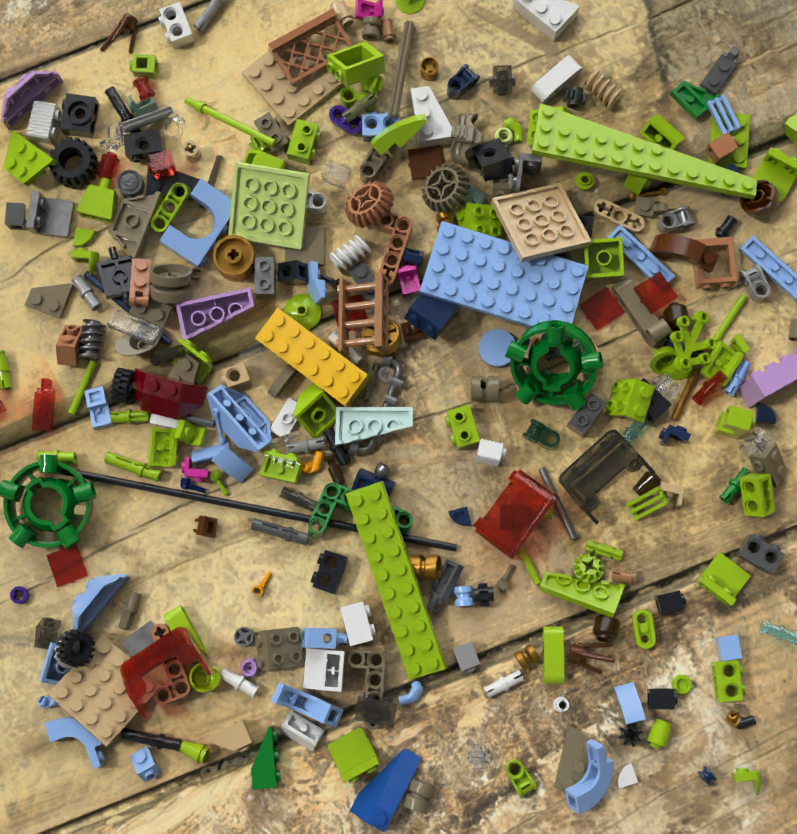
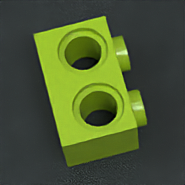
M749 473L739 478L745 516L766 517L776 512L771 474Z
M739 660L711 662L716 702L744 700L743 696L746 695L745 685L741 683L743 667L742 664H739ZM727 665L732 668V674L728 677L723 671ZM732 685L735 692L729 697L726 693V688Z

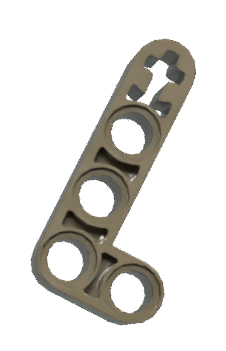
M629 277L611 286L612 293L650 347L653 348L671 335L672 331L668 323L664 319L659 321Z
M353 650L347 658L349 665L354 668H367L364 724L369 729H377L382 723L385 656L379 651ZM355 653H359L362 656V662L358 665L354 664L351 660L352 655ZM374 654H379L382 657V663L378 666L373 665L371 662V657ZM378 674L380 676L381 682L379 685L375 686L370 683L371 675ZM376 694L379 696L380 702L378 705L374 706L369 703L370 695ZM368 708H380V712H375V718L379 719V722H376L374 726L368 721V718L372 716V711L368 712Z

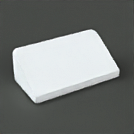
M292 710L279 730L311 751L315 749L325 730Z

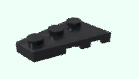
M148 161L146 196L153 195L159 191L163 194L162 199H165L171 187L176 183L186 184L190 188L191 194L200 179ZM182 186L177 188V195L179 197L184 195L185 189Z

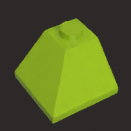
M313 382L299 395L293 416L313 439L319 438L325 430L329 429L336 422V406L325 392Z

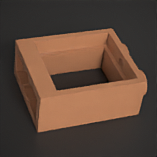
M732 237L696 239V241L705 244L706 248L711 251L726 249L729 277L703 279V270L693 265L696 288H701L703 291L711 290L713 287H720L721 289L731 288L737 282Z

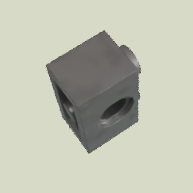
M255 257V296L257 299H276V261L274 257Z

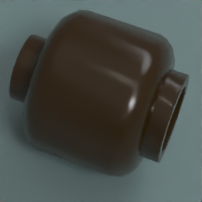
M678 302L669 304L663 312L664 320L673 332L680 331L676 323L677 318L685 315L690 320L687 307Z
M603 614L596 616L593 626V634L596 636V639L604 643H611L612 640L617 639L620 621L615 618V614L613 618Z

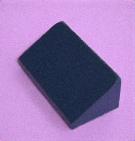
M360 468L354 480L352 490L383 481L390 498L395 482L387 478H378L375 473Z

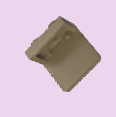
M299 627L255 632L254 645L257 648L256 663L259 667V672L304 665Z

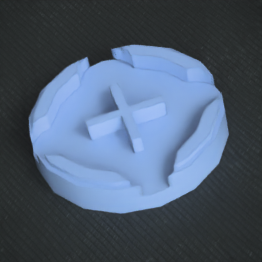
M493 329L486 332L480 339L478 346L481 359L493 367H503L509 364L511 359L505 357L511 340L515 342L513 336L501 329Z

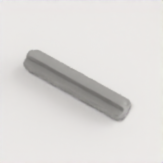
M170 106L124 121L121 127L124 133H128L172 117L173 110Z

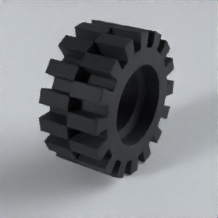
M119 367L116 369L111 385V401L129 404L133 395L131 384L134 370Z
M77 629L64 632L66 636L61 635L60 639L62 641H57L56 644L60 646L56 648V652H59L57 657L60 658L62 663L75 668L85 666L84 663L88 664L90 662L88 658H93L94 656L91 652H95L96 649L92 647L95 645V642L92 641L93 637ZM76 641H79L80 650L73 656L71 654L72 646Z

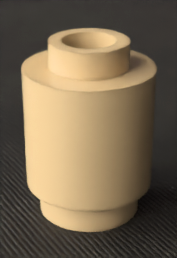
M336 0L330 5L329 10L333 8L336 18L343 29L350 27L354 23L353 15L344 1Z

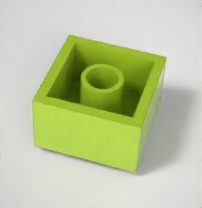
M623 238L591 239L590 246L584 247L585 265L588 266L586 279L625 277Z

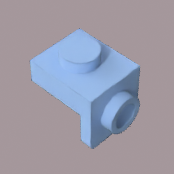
M148 746L130 755L137 775L144 782L153 780L162 773Z

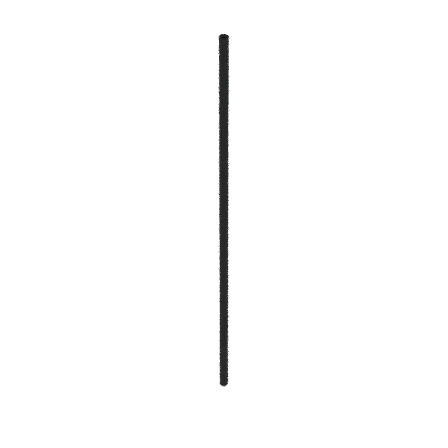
M62 469L61 475L75 477L70 472ZM77 470L87 480L309 523L311 518L310 515ZM331 520L328 525L331 528L359 533L356 524ZM401 533L404 542L456 552L457 544Z

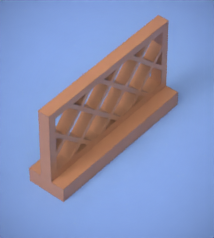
M332 8L268 44V50L274 56L290 85H293L326 66L328 61L320 58L322 49L332 53L339 51L335 49L338 40L345 42L348 47L353 45L337 20L336 13ZM335 24L338 29L337 36L326 33L327 27ZM314 34L323 36L321 45L310 42L311 36ZM325 37L335 39L334 48L323 46ZM296 44H306L305 53L294 51ZM309 45L320 48L318 57L307 54ZM282 52L291 53L289 62L282 61L278 54ZM293 54L304 57L302 66L291 63ZM306 58L316 60L315 67L312 69L304 67ZM290 67L301 69L299 76L292 79L289 74Z

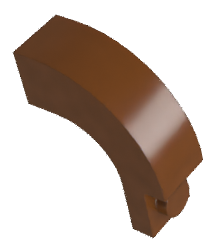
M659 234L655 236L649 252L663 261L679 259L691 263L708 273L713 271L719 254L707 249L705 244L676 234Z

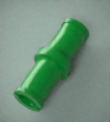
M742 467L741 471L734 479L729 481V486L719 496L721 500L725 499L724 503L730 504L736 494L741 492L739 478L749 474L746 473L748 471L747 468Z

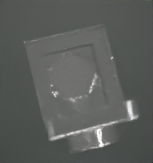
M121 122L107 127L108 139L101 141L100 147L107 148L109 151H116L119 147L124 146L123 135L126 133H124L121 127Z

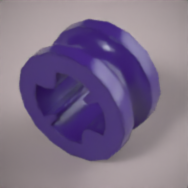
M17 586L11 590L10 598L14 603L24 604L29 599V592L26 588ZM18 590L20 592L24 591V594L22 595V600H20L19 598H17L16 600L15 598L17 596Z

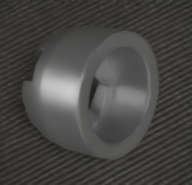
M379 462L375 468L376 476L381 479L386 478L392 472L382 462Z

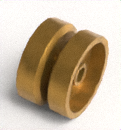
M231 235L219 240L214 247L213 260L222 277L228 281L240 282L248 279L254 273L256 254L247 239L242 236Z

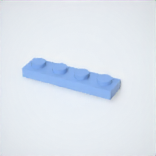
M621 224L607 237H622L624 256L660 290L675 277L668 268Z
M752 235L739 251L752 263L760 265L763 272L796 301L797 274Z

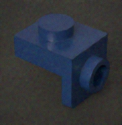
M668 425L666 429L662 428L658 438L661 439L659 444L663 446L668 437L685 444L688 442L691 434L682 426Z

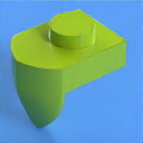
M86 248L71 250V259L74 262L89 263V272L92 275L99 262V253L89 251Z
M748 767L736 768V772H731L732 781H752L756 796L759 794L762 783L761 770H748Z

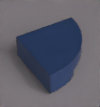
M757 403L755 423L776 424L774 412L767 405Z
M467 507L448 511L450 518L458 525L472 526Z

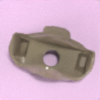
M460 113L456 115L457 125L452 126L451 138L454 141L450 147L451 158L455 165L459 164L469 168L468 159L473 157L472 148L484 143V134L473 125L478 119V113Z

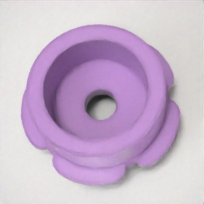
M247 658L240 665L241 673L244 677H255L258 674L259 667L254 659Z

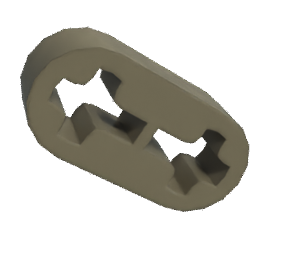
M290 364L287 365L269 388L268 394L276 399L293 379L297 370Z

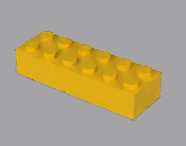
M279 308L275 310L255 337L256 340L346 407L352 405L371 379L368 374Z

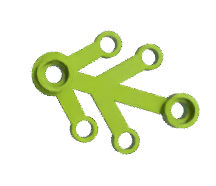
M698 311L692 314L691 320L694 327L690 335L687 328L690 324L689 318L685 315L677 318L676 323L680 331L671 333L670 339L674 344L677 355L673 361V367L678 373H688L691 370V366L698 364L706 365L711 361L708 353H702L698 357L690 358L694 351L711 350L717 346L716 340L712 337L705 339L703 342L696 343L702 326L706 325L709 321V315L705 311ZM682 341L684 342V346H685L684 352H683V348H682V345H681V342H682Z

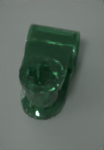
M531 419L530 426L522 436L547 450L556 449L560 442L559 434L541 422ZM553 436L556 439V443L550 445L546 442V438Z

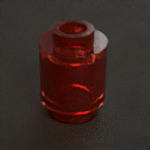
M112 152L102 154L97 168V177L110 180L115 177L120 163L116 154Z

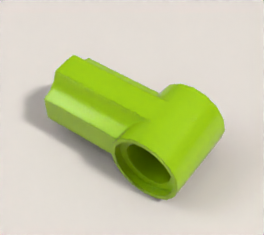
M344 87L340 93L341 105L349 109L355 105V101L358 100L359 102L368 93L356 91L353 87ZM347 95H351L353 99L346 100L344 97ZM376 103L365 111L374 112Z

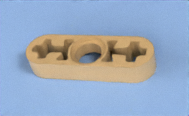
M599 199L593 206L595 216L617 227L621 224L632 234H638L644 228L645 221L641 216L608 200ZM601 205H604L605 210L599 212V207ZM610 208H612L613 210L609 217L607 216L609 213L608 211H610ZM621 212L624 215V219L617 221L614 219L613 214ZM629 216L630 219H629V221H628V223H627V225H626V224H624V223L626 222L627 217ZM635 221H638V222H639V223H638L639 226H637L636 228H633V224H632V223H634Z

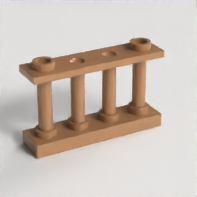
M375 273V280L372 283L350 285L343 277L339 278V285L337 286V293L339 295L338 339L336 340L338 351L345 356H349V347L374 345L380 352H388L389 279L383 273ZM375 291V298L372 301L350 303V293ZM370 308L375 310V316L372 319L349 321V311ZM374 327V335L372 337L349 339V329Z

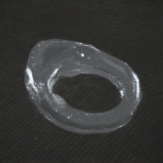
M172 113L164 120L162 132L167 140L177 141L181 138L186 127L184 118L179 114ZM172 120L177 121L178 131L175 136H169L166 131L168 124Z

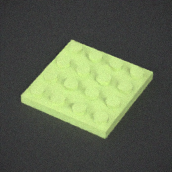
M235 162L228 236L237 235L244 237L248 241L301 250L304 240L310 173Z

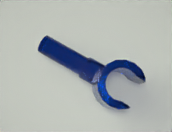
M181 478L180 486L182 489L206 493L207 489L191 485L190 478Z

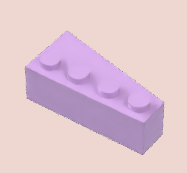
M245 288L176 303L183 341L186 339L191 341L256 309L253 290Z
M797 349L794 350V355L790 356L788 353L781 357L779 363L772 362L765 366V371L760 372V370H757L750 374L751 379L738 388V392L748 408L797 381Z

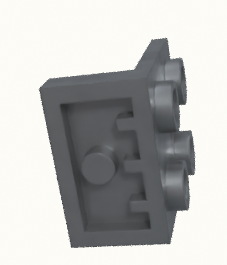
M520 152L519 159H515L513 176L516 177H513L511 194L520 191L522 173L528 176H535L540 173L543 156Z
M32 191L26 228L34 234L68 238L74 202L45 198L41 192Z

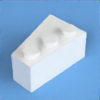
M513 0L512 8L552 41H555L578 16L580 6L566 0Z
M430 87L412 88L411 102L414 116L420 114L427 116V122L417 131L419 148L452 144L454 141L451 138L452 126Z

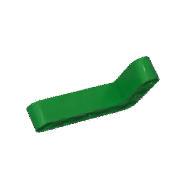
M333 482L325 485L308 523V534L310 537L320 539L324 536L336 508L352 514L350 506L345 502V499H347L346 493L354 490ZM334 491L337 495L330 497L327 495V492ZM392 506L400 532L403 534L409 532L413 523L412 515L407 511ZM327 508L329 513L322 514L319 510ZM405 519L409 524L403 526L399 523V520ZM320 525L322 529L320 531H314L312 529V526Z

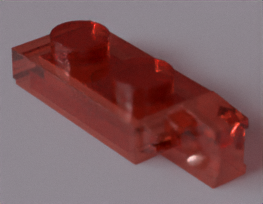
M48 378L41 379V388H37L34 394L33 431L52 432L55 389H52V380Z

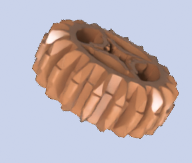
M377 180L374 182L369 181L368 184L363 183L362 187H357V190L352 192V196L348 197V202L345 203L346 208L344 210L348 216L347 218L356 227L364 228L366 226L369 228L371 225L376 226L377 222H382L381 219L387 217V213L391 212V207L394 205L393 194L389 187Z

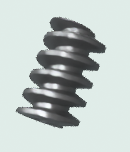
M83 319V322L86 324L82 325L84 332L81 333V337L84 339L80 340V344L83 346L79 347V352L83 354H79L78 358L96 360L103 356L97 352L103 350V347L98 344L104 343V340L99 337L105 335V332L100 331V329L106 328V325L97 320Z

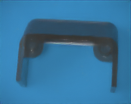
M610 430L561 473L559 483L597 525L599 521L591 512L599 505L600 498L597 496V493L624 469L628 472H636L644 465L652 475L655 471L617 430Z

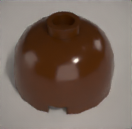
M757 180L756 196L754 199L740 197L742 209L749 216L756 219L771 216L778 208L780 202L778 190L767 180Z

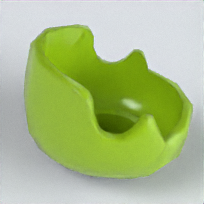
M209 663L196 664L190 670L188 677L191 687L200 693L213 691L219 685L221 679L218 668Z

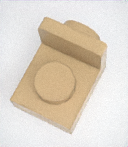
M663 482L659 484L666 497L673 498L676 496L674 507L679 508L685 503L687 495L684 492L685 487Z

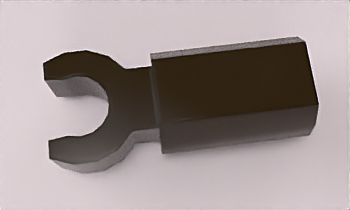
M332 453L324 454L329 465L328 471L333 483L339 485L345 483L346 480L339 463L336 464Z

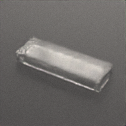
M117 310L107 323L109 328L152 346L155 345L164 333L163 328L120 310Z

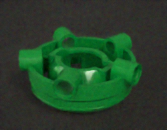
M560 320L543 321L531 326L522 334L517 342L511 340L505 357L511 359V373L515 383L520 388L516 392V396L519 401L526 405L534 399L548 405L568 404L572 411L578 410L586 403L584 396L592 388L598 369H603L602 354L600 351H596L591 338L579 327ZM545 332L544 334H542L541 341H539L538 339H535L529 349L528 358H524L531 340L529 338L533 335ZM574 339L581 343L576 346V351L572 347ZM550 347L561 348L560 355L568 361L570 371L555 374L543 369L539 372L537 368L538 360L541 356L549 353ZM523 366H529L531 373L527 374ZM580 372L588 374L587 378L582 382L580 379L574 381Z
M40 455V461L22 468L14 475L11 481L4 479L0 483V497L4 498L3 510L5 519L13 532L9 539L21 548L26 544L42 548L63 545L65 549H68L81 540L79 535L90 521L93 499H96L94 485L92 482L87 483L84 477L73 467L57 462L58 455ZM62 469L75 477L68 482L65 479H55L51 476L36 478L33 473L39 471V473L62 474ZM29 477L31 482L28 483L26 486L22 485L24 481ZM79 480L81 485L74 487L73 485ZM41 486L43 488L55 489L62 497L63 507L60 515L63 520L57 525L51 520L46 521L37 518L33 512L31 500L37 493V489L41 488ZM26 489L22 504L24 514L17 517L16 502H20ZM86 504L85 514L79 527L71 525L78 516V514H74L75 506ZM26 518L37 530H45L51 533L58 532L56 535L59 541L45 542L36 539L39 534L28 525L21 524L19 521Z

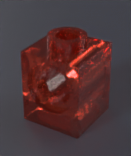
M171 150L148 155L150 160L147 163L150 174H154L155 179L177 174Z

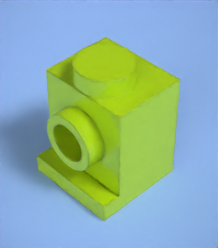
M133 54V60H130L129 67L134 77L157 80L159 62L156 55Z

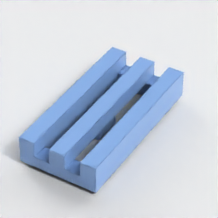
M725 94L707 102V106L722 135L740 129L741 126ZM720 102H722V104H723V106H724V108H725V110H726V112H727V114H728V116H729V118H730L732 124L730 123V121H729V119H728V117H727V115H726V113H725V111H724V109H723V107H722V105H721ZM715 104H716V106H717V108H718V110H719V112H720V115H721L722 119L724 120V122H725V124H726L728 130L725 129V127H724V125H723V123H722V121H721V119H720V117H719V115H718V113H717V111H716V109H715V107H714Z

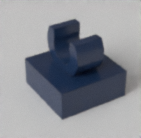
M406 247L403 254V260H406L404 266L408 265L409 262H413L418 269L419 263L421 264L424 251Z

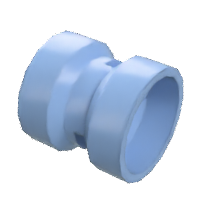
M473 586L454 587V594L458 598L455 600V607L475 605L474 599L471 598Z

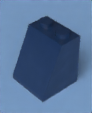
M419 294L410 306L404 319L427 336L436 340L458 315L462 306Z

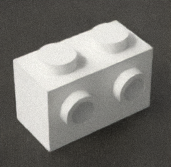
M359 602L340 607L350 646L373 641V636L376 635L374 624H369L368 617L371 616L369 605Z

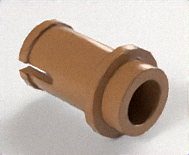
M385 18L381 21L383 29L382 40L387 44L395 42L397 36L394 33L393 20Z
M613 569L612 582L629 583V585L635 584L636 572H633V570L620 571Z

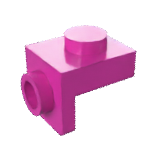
M356 0L355 19L363 20L367 16L383 17V0H378L376 3Z
M406 265L398 269V280L403 297L419 294L421 287L416 266Z
M186 457V461L182 463V473H184L186 478H191L193 482L201 483L205 482V479L210 480L211 472L209 470L192 469V459L190 457Z

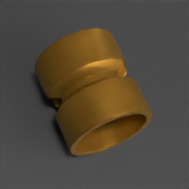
M423 554L411 555L410 561L417 580H423L424 577L428 580L440 579L442 561L439 554H428L427 557Z

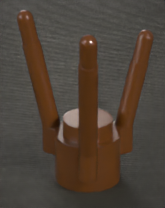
M124 14L117 27L100 48V51H103L111 41L114 42L121 31L125 33L132 31L128 51L131 54L136 32L139 28L136 26L137 19L130 14Z
M577 642L576 645L571 644L569 660H573V664L581 665L601 674V670L581 660L585 661L587 657L606 662H615L613 658L586 653L587 649H584L611 647V643Z

